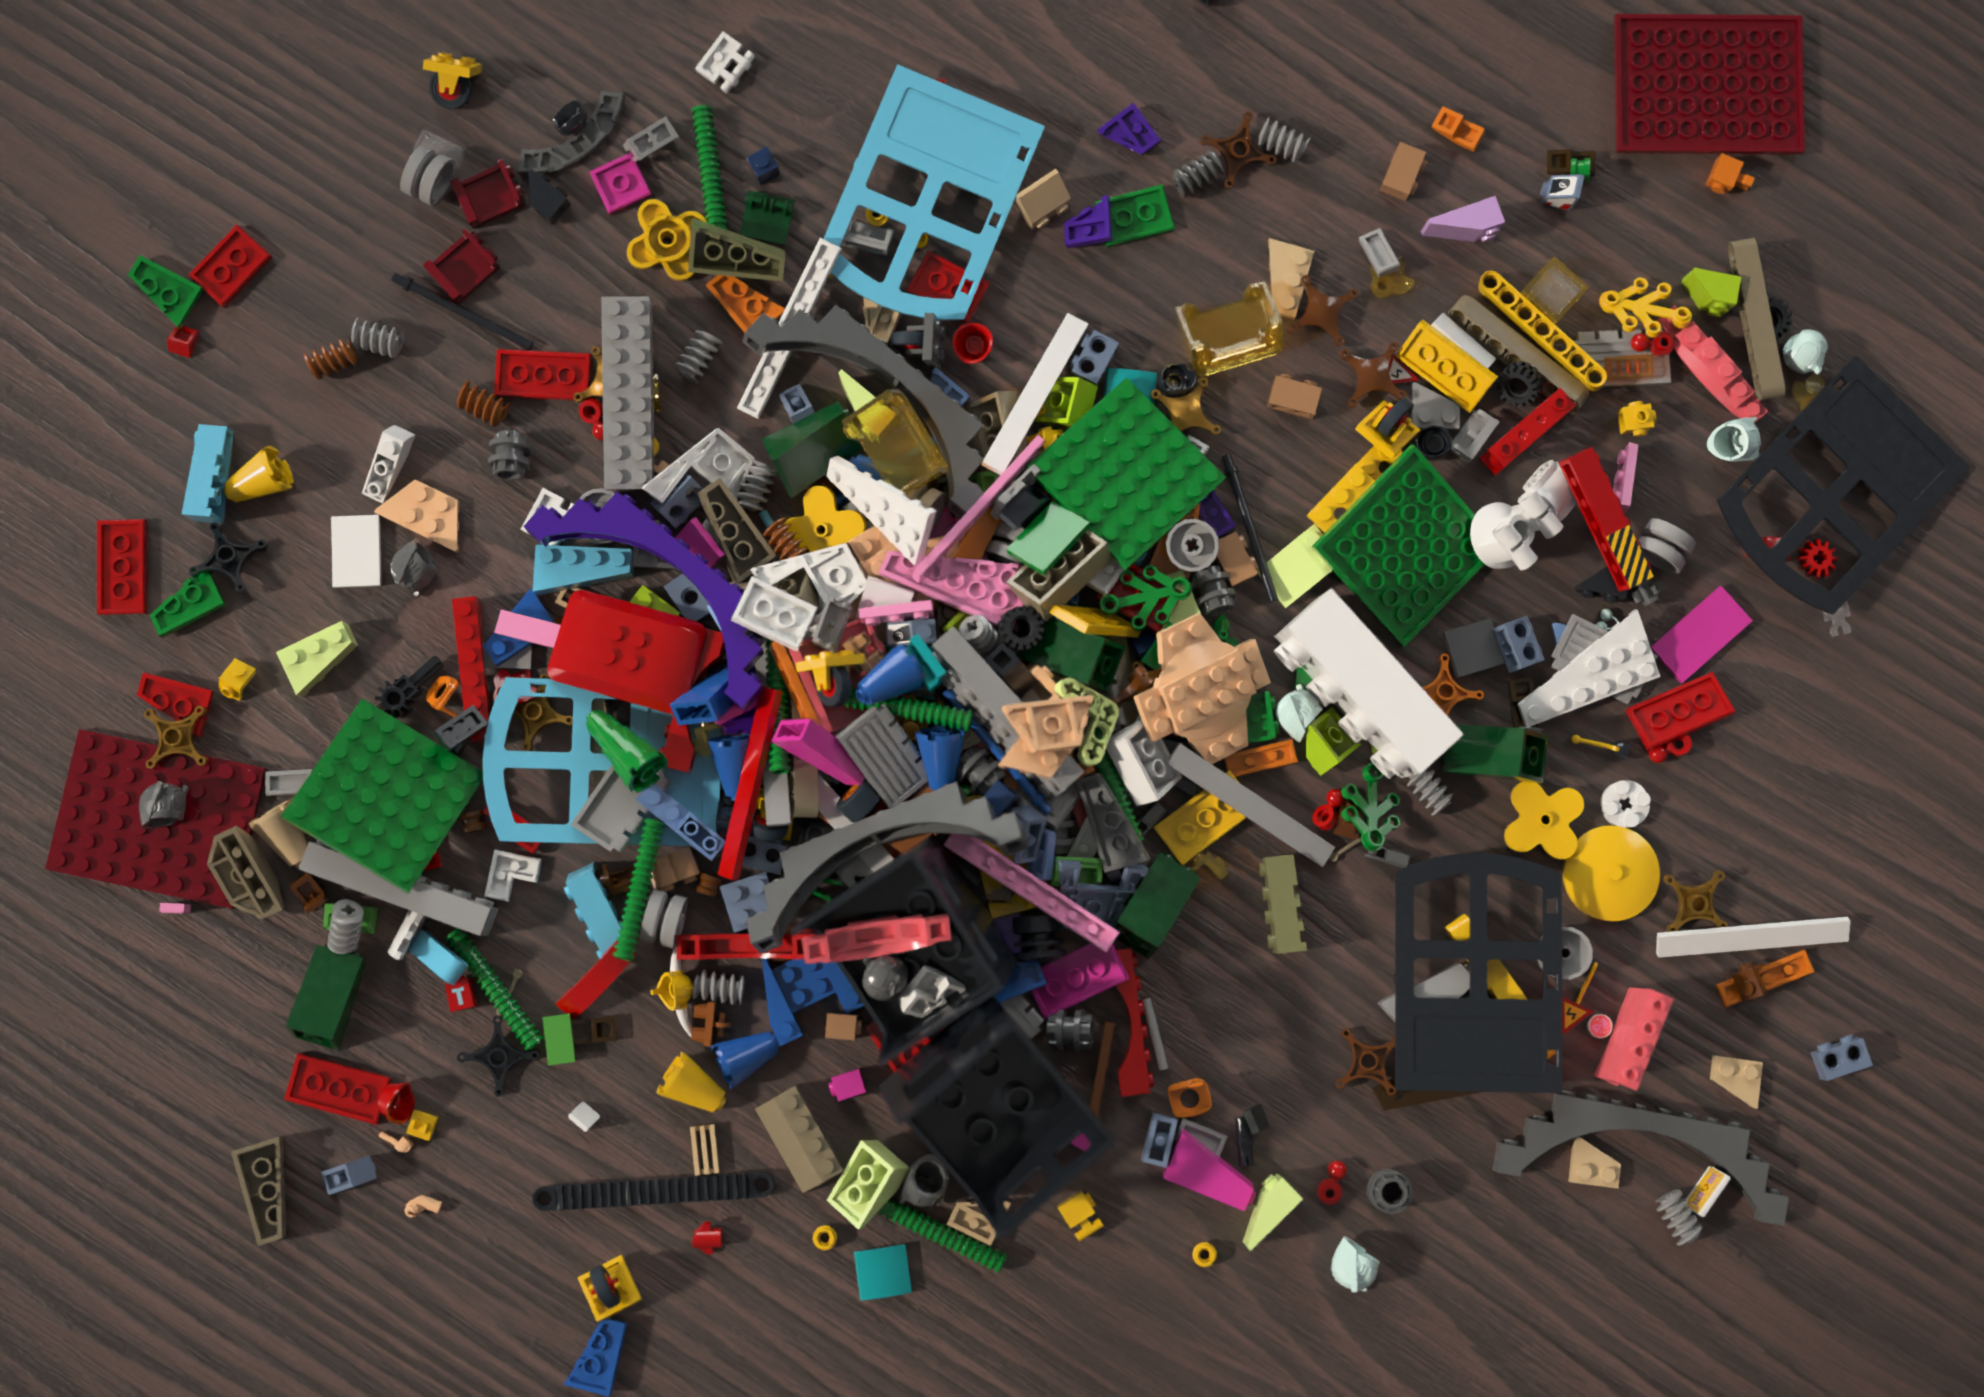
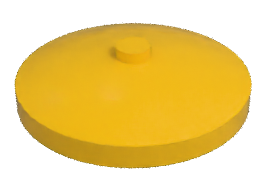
M1621 826L1597 827L1578 837L1577 849L1571 857L1564 859L1562 871L1565 890L1574 905L1586 915L1602 921L1626 920L1646 909L1655 897L1660 882L1659 862L1651 845L1638 833Z

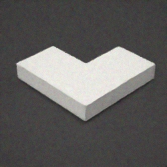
M494 850L484 897L509 902L514 878L538 883L543 859Z

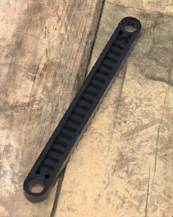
M767 1172L545 1185L535 1190L532 1202L535 1208L540 1211H561L748 1199L768 1196L773 1191L775 1182L774 1178ZM757 1179H767L769 1188L766 1191H759L755 1185ZM543 1191L550 1193L552 1197L548 1205H543L539 1202V1194Z

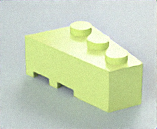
M340 621L276 653L295 694L304 698L309 693L308 691L320 682L334 666H337L358 644L349 625Z

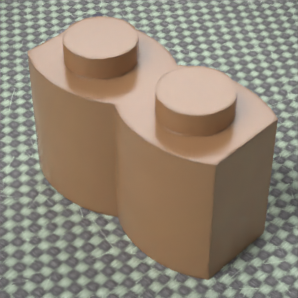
M687 847L655 859L657 863L653 866L655 871L652 872L654 876L651 882L654 889L668 892L675 889L674 884L683 881L684 885L697 881V876L701 874V870L693 848Z

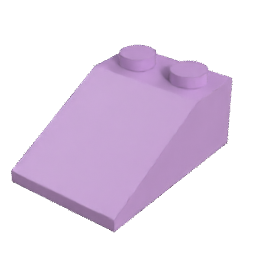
M1496 196L1428 219L1421 233L1422 236L1470 242L1479 240L1487 242L1496 237L1495 235L1500 232L1505 220Z

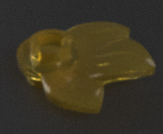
M1403 258L1398 259L1401 264L1399 270L1380 278L1371 264L1370 274L1373 279L1370 288L1375 296L1385 298L1391 294L1402 295L1413 287L1415 281L1404 276L1405 260ZM1378 284H1385L1386 289L1380 290Z
M1816 373L1812 374L1805 383L1797 380L1794 381L1792 394L1800 403L1801 411L1825 387L1820 373L1819 375Z

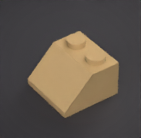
M1056 169L1016 195V208L1031 230L1036 227L1038 229L1044 227L1050 222L1049 218L1055 214L1060 216L1065 213L1071 203V197Z

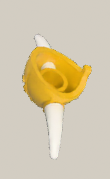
M675 943L671 956L670 972H666L661 976L657 988L651 990V995L658 994L668 1009L671 1011L676 1010L682 1027L691 1037L692 1028L688 1019L687 1002L693 994L694 984L688 976L683 974L681 960H677V943Z

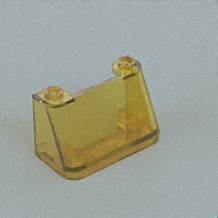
M1265 281L1250 284L1243 293V300L1203 312L1199 311L1197 305L1189 303L1175 308L1191 365L1198 376H1206L1279 353L1284 348L1283 321Z
M887 389L841 421L844 425L843 431L850 440L860 441L884 482L904 492L906 496L949 471L946 460L912 405L899 389Z

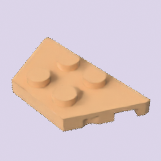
M417 480L412 481L374 511L376 514L457 553L459 551V501Z
M1055 692L1049 700L1060 699V697ZM1019 737L998 765L1002 768L1009 767L1017 769L1019 772L1033 773L1039 777L1050 779L1074 748L1032 753L1023 739Z
M1093 695L1005 705L1002 707V711L1032 753L1079 747L1082 743L1083 728L1087 724V713L1089 705L1093 701Z

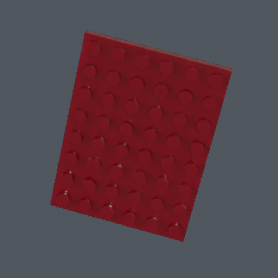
M1615 14L1616 153L1802 155L1805 152L1802 15Z
M79 729L45 869L235 909L234 906L230 905L207 863L215 835L238 826L252 836L253 829L249 823L256 819L267 769L205 755L202 756L208 759V764L200 766L195 759L186 754L167 756L158 763L156 769H149L146 767V761L154 756L158 748L157 745ZM159 781L176 785L179 788H182L184 785L189 787L186 795V808L183 820L176 821L174 825L161 828H142L139 801L146 788Z

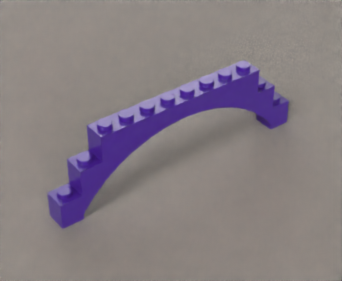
M616 492L600 511L591 501L588 500L585 503L580 498L563 517L553 507L548 510L542 505L524 525V528L545 547L550 542L583 538L605 539L626 543L662 558L687 577L707 600L722 631L728 661V688L724 693L729 700L744 712L762 693L763 688L760 684L762 680L753 672L747 673L762 657L764 651L761 647L762 642L754 635L748 637L752 630L731 621L745 592L736 583H733V585L729 584L725 580L727 577L718 568L712 570L707 566L709 562L701 554L697 553L694 555L690 552L689 549L691 547L684 540L673 538L671 536L672 531L662 523L657 525L653 521V515L644 508L640 511L635 507L636 502L627 494L622 496Z

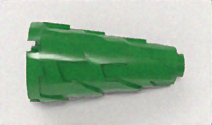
M593 710L587 715L586 726L588 732L602 748L601 751L614 766L613 769L623 780L624 785L632 793L633 790L636 793L642 792L660 779L657 772L661 770L664 773L668 763L667 758L662 752L657 751L644 738L638 737L631 729L623 726L612 715H607L603 710Z

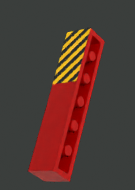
M1593 447L1584 449L1558 462L1618 590L1631 589L1654 577L1651 572V565L1641 551V544L1632 532L1631 523L1621 509V502L1617 495L1614 494L1610 485V478L1604 473L1600 464V457Z

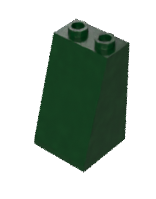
M839 402L833 403L761 439L790 497L797 495L827 474L830 458L839 456L847 460L861 450L858 440L862 438L856 426L851 427L849 423L853 419L847 407L842 409Z
M1050 618L1047 622L1043 621L1044 624L1041 625V628H1044V632L1041 633L1042 638L1037 642L1038 644L1027 650L1017 652V657L1042 667L1046 666L1050 670L1088 685L1109 691L1126 646L1095 634H1085L1069 624ZM1028 624L1026 625L1027 629L1025 631L1024 637H1026L1029 632Z
M1455 724L1463 735L1445 751L1443 771L1458 775L1543 783L1548 735L1524 728Z
M1160 852L1113 925V928L1120 932L1116 939L1149 959L1160 947L1201 877L1192 868L1183 867L1177 863L1173 856Z
M327 944L324 947L316 946L286 1024V1028L293 1038L340 1051L366 967L361 954L354 951L347 954H338L332 952Z

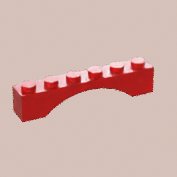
M476 596L452 599L464 711L474 705L488 723L492 707L484 663L481 599ZM487 727L473 735L469 742H484Z
M706 629V640L691 688L698 684L703 676L722 660L725 650L722 632ZM673 715L672 722L667 724L664 738H667L665 748L661 747L659 752H662L667 758L666 769L691 775L697 750L692 741L689 724L678 725Z
M749 933L676 935L677 960L727 958L805 959L802 938L818 934L798 933L792 935V933H785L782 939V946L762 954L751 944Z
M1131 948L1116 950L1129 976L1128 980L1115 985L1125 1002L1130 1019L1129 1046L1125 1058L1117 1071L1121 1097L1150 1093V1087H1154L1152 1072L1148 1073L1146 1064L1151 1063L1149 1048L1144 1049L1143 1039H1147L1146 1024L1141 1025L1140 1015H1144V1006L1142 1000L1138 1001L1137 991H1141L1140 977H1135L1134 967H1138L1136 952L1132 953Z

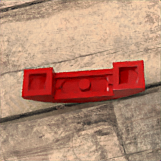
M615 941L602 954L596 964L555 1003L563 1012L570 1014V1018L573 1020L586 1010L631 962L613 956V952L617 950L615 945H618V941Z

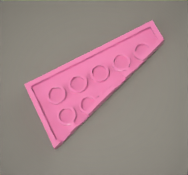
M888 551L878 573L883 577L967 614L981 615L990 624L999 627L997 624L1001 620L1000 617L1006 611L1017 606H1023L1020 599L1007 585V581L1024 565L944 557L921 583H917L912 579L913 571L918 565L914 566L901 552Z

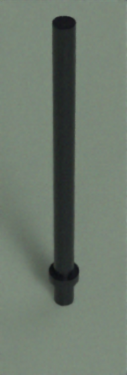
M394 273L391 281L402 286L403 290L407 292L410 290L527 350H530L533 346V342L415 283L411 277L405 278Z
M1226 454L1222 456L1226 468L1224 472L1229 477L1269 602L1273 603L1279 599L1237 474L1239 469L1238 466L1234 465L1231 454Z

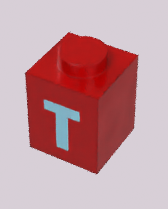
M461 975L454 986L449 983L444 984L450 1012L478 1006L472 978L465 979V975Z

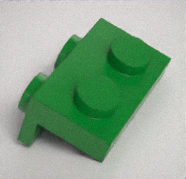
M1269 691L1251 696L1250 703L1246 709L1248 743L1276 739V734H1279L1278 721L1273 720L1272 713L1273 710H1276L1275 698L1270 696Z

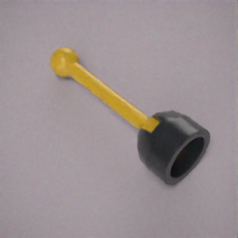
M1579 735L1571 737V741L1574 744L1584 743L1611 749L1612 754L1616 758L1627 760L1630 741L1618 740L1613 745L1584 739Z

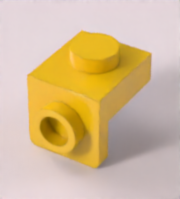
M234 658L219 677V691L227 698H234L240 701L243 689L256 674V668Z

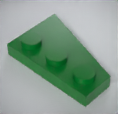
M211 572L201 573L197 578H188L183 583L184 586L174 596L168 597L150 615L161 638L226 606Z

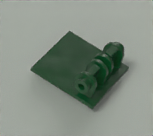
M749 190V194L745 198L746 207L740 235L785 245L795 200Z

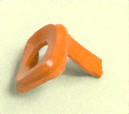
M450 676L437 678L426 694L427 702L434 709L456 717L457 714L444 706L460 683ZM446 684L442 695L436 699L439 689Z
M1194 1078L1172 1084L1168 1088V1097L1175 1117H1194L1204 1114L1211 1109L1212 1101L1209 1088L1203 1079ZM1187 1089L1195 1090L1199 1095V1102L1193 1108L1184 1107L1180 1101L1181 1094Z

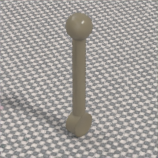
M1361 836L1339 851L1332 852L1329 860L1337 861L1338 856L1361 842Z
M514 970V978L509 987L508 994H512L518 979L523 976L522 970Z

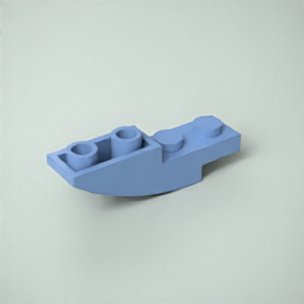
M656 784L642 791L635 799L709 860L712 861L725 845L723 838Z

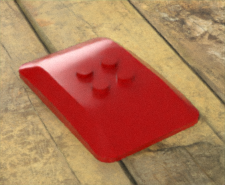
M577 590L569 598L548 664V676L558 683L674 715L670 704L691 689L707 636L706 628L699 622L590 591Z

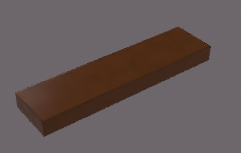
M1109 1021L1104 1022L1089 1105L1097 1117L1099 1116L1115 1024Z

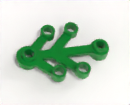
M1148 565L1143 570L1144 578L1148 581L1156 580L1165 586L1164 588L1156 589L1135 577L1131 571H1123L1120 575L1121 584L1126 587L1132 586L1143 593L1117 598L1112 594L1105 595L1100 600V609L1105 615H1114L1120 608L1145 603L1139 614L1132 619V628L1135 631H1142L1146 627L1148 616L1159 599L1169 597L1162 610H1158L1155 614L1156 623L1164 626L1169 622V615L1176 603L1186 600L1191 595V583L1183 577L1172 579L1159 572L1154 565ZM1148 570H1153L1155 574L1153 576H1148L1146 572ZM1129 575L1132 579L1129 582H1125L1123 577ZM1181 586L1184 588V591L1178 593L1175 591L1176 587ZM1112 603L1114 608L1108 610L1105 608V605ZM1164 614L1167 618L1164 621H1160L1158 616ZM1136 620L1143 621V625L1138 627L1134 624V622Z
M1371 762L1363 768L1362 773L1364 780L1367 781V802L1359 794L1354 784H1347L1341 790L1342 796L1347 800L1352 799L1367 818V825L1359 817L1358 810L1354 806H1348L1343 809L1341 815L1345 821H1352L1360 831L1363 846L1369 851L1376 852L1383 847L1385 835L1397 829L1401 824L1398 816L1390 815L1384 820V825L1378 828L1377 819L1389 809L1400 804V797L1392 792L1385 796L1384 802L1377 807V781L1384 775Z

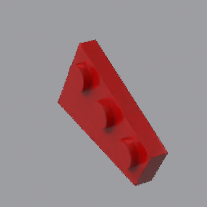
M143 672L137 696L173 718L174 721H180L189 717L197 706L206 708V715L198 719L194 728V734L202 737L214 691Z

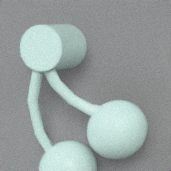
M1606 608L1601 611L1600 617L1603 621H1609L1613 618L1617 623H1620L1613 617L1610 609ZM1603 621L1596 624L1605 630H1612L1607 628V624Z

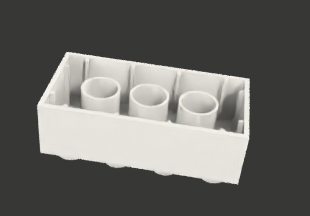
M1332 588L1316 598L1274 636L1280 643L1274 650L1278 659L1292 672L1298 667H1302L1313 679L1306 686L1308 692L1313 694L1323 707L1332 703L1339 708L1345 716L1338 721V724L1354 742L1358 743L1364 739L1376 748L1377 752L1370 759L1387 778L1390 779L1394 775L1404 778L1421 774L1463 735Z

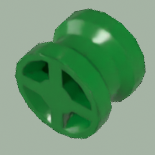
M1571 158V175H1584V181L1590 182L1591 159L1585 158L1578 161L1576 158Z

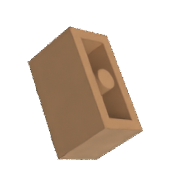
M1400 142L1379 191L1406 201L1409 194L1414 195L1419 183L1415 181L1418 173H1423L1427 163L1426 160H1423L1426 152Z
M1281 374V376H1276L1273 381L1267 407L1313 419L1322 388L1317 387L1315 382L1304 380L1302 383L1295 381L1294 377Z
M1237 532L1219 539V551L1215 559L1217 565L1224 572H1229L1231 577L1228 579L1230 582L1228 584L1229 588L1254 578L1258 574L1256 570L1259 569L1254 557H1249L1245 550L1248 546L1242 535L1238 536Z
M829 1012L827 1013L825 1038L855 1040L857 1035L862 1034L863 1020H858L859 1014Z

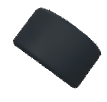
M865 778L862 785H851L837 802V809L852 823L858 822L872 811L881 797Z

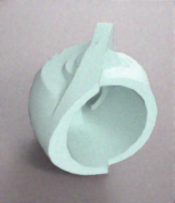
M1810 329L1802 330L1799 334L1790 337L1783 347V357L1786 365L1800 374L1814 371L1819 375L1822 371L1825 353L1828 349L1827 341L1820 332Z
M1757 417L1731 420L1717 427L1707 440L1708 450L1716 457L1732 462L1754 460L1760 455L1759 448L1761 446L1759 429L1754 424Z
M1302 684L1296 685L1297 690L1288 693L1279 701L1275 712L1280 727L1299 743L1307 734V726L1315 720V717L1323 709L1313 694L1304 690Z
M1344 1236L1332 1258V1275L1340 1285L1351 1289L1352 1292H1358V1290L1366 1291L1376 1278L1379 1261L1367 1254L1366 1249Z

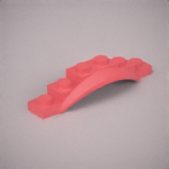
M1674 305L1671 309L1676 310L1677 307ZM1660 317L1657 320L1661 324L1662 330L1673 337L1674 350L1706 389L1733 415L1739 418L1757 417V420L1754 421L1755 423L1768 412L1753 394L1755 390L1740 375L1742 373L1740 368L1712 337L1708 338L1694 321L1688 327L1680 329L1672 324L1671 319Z
M922 914L897 918L896 915L851 922L848 923V927L825 930V934L802 938L806 964L816 962L829 963L865 959V957L872 958L931 946L936 942L951 940V932L947 914L924 918Z

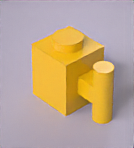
M1082 1190L1057 1205L1058 1210L1070 1228L1078 1224L1082 1227L1081 1230L1075 1233L1079 1242L1104 1226L1099 1218L1092 1223L1088 1220V1217L1095 1213L1092 1207L1096 1204L1090 1194L1084 1195Z

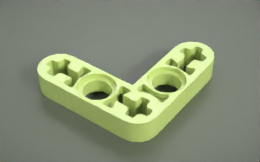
M1073 678L1062 679L1055 685V692L1059 695L1060 699L1084 696V694L1093 695V701L1087 713L1091 719L1078 750V759L1085 766L1098 764L1103 758L1119 715L1118 706L1110 699ZM1065 685H1068V690L1071 693L1066 694L1067 689L1064 688ZM1104 708H1108L1107 712L1110 716L1105 717L1106 712L1103 710ZM1095 727H1099L1103 732L1101 740L1097 739L1094 735ZM1089 750H1092L1091 755L1094 756L1092 759H1089L1090 755L1087 753Z

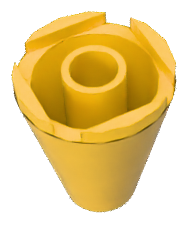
M266 446L225 482L224 493L229 500L241 502L286 491L293 487L290 486L294 483L292 471L286 460L281 461L277 455L280 452L276 448Z
M680 1052V1057L676 1056L663 1076L664 1081H666L664 1086L659 1084L657 1088V1094L712 1113L716 1109L720 1111L727 1100L724 1097L725 1091L684 1052Z

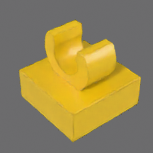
M414 1110L406 1134L430 1141L438 1117Z

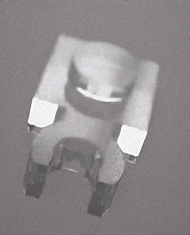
M1848 601L1835 614L1822 611L1825 622L1832 620L1830 628L1832 637L1839 636L1837 631L1839 626L1843 628L1845 635L1851 633V627L1844 619L1851 616Z

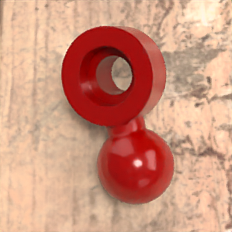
M1661 331L1659 336L1648 338L1643 333H1637L1631 338L1630 345L1636 352H1643L1649 348L1653 355L1662 357L1673 350L1674 339L1669 333ZM1661 339L1665 341L1666 346L1661 345Z
M589 398L580 404L579 415L584 422L593 423V436L598 440H603V422L601 420L603 417V405L599 400ZM591 406L594 407L596 413L591 410Z
M1689 735L1683 736L1667 743L1665 746L1662 745L1649 751V757L1655 763H1662L1670 753L1678 757L1684 756L1690 751L1692 740ZM1677 741L1682 742L1683 748H1676L1674 743Z
M1331 789L1326 796L1327 805L1318 807L1313 814V822L1321 830L1333 828L1338 821V813L1335 809L1345 802L1340 789Z
M1333 1161L1329 1164V1179L1321 1181L1318 1185L1317 1194L1324 1204L1333 1205L1341 1199L1342 1190L1338 1181L1347 1174L1346 1165L1341 1161ZM1328 1189L1334 1190V1195L1329 1197L1325 1192Z

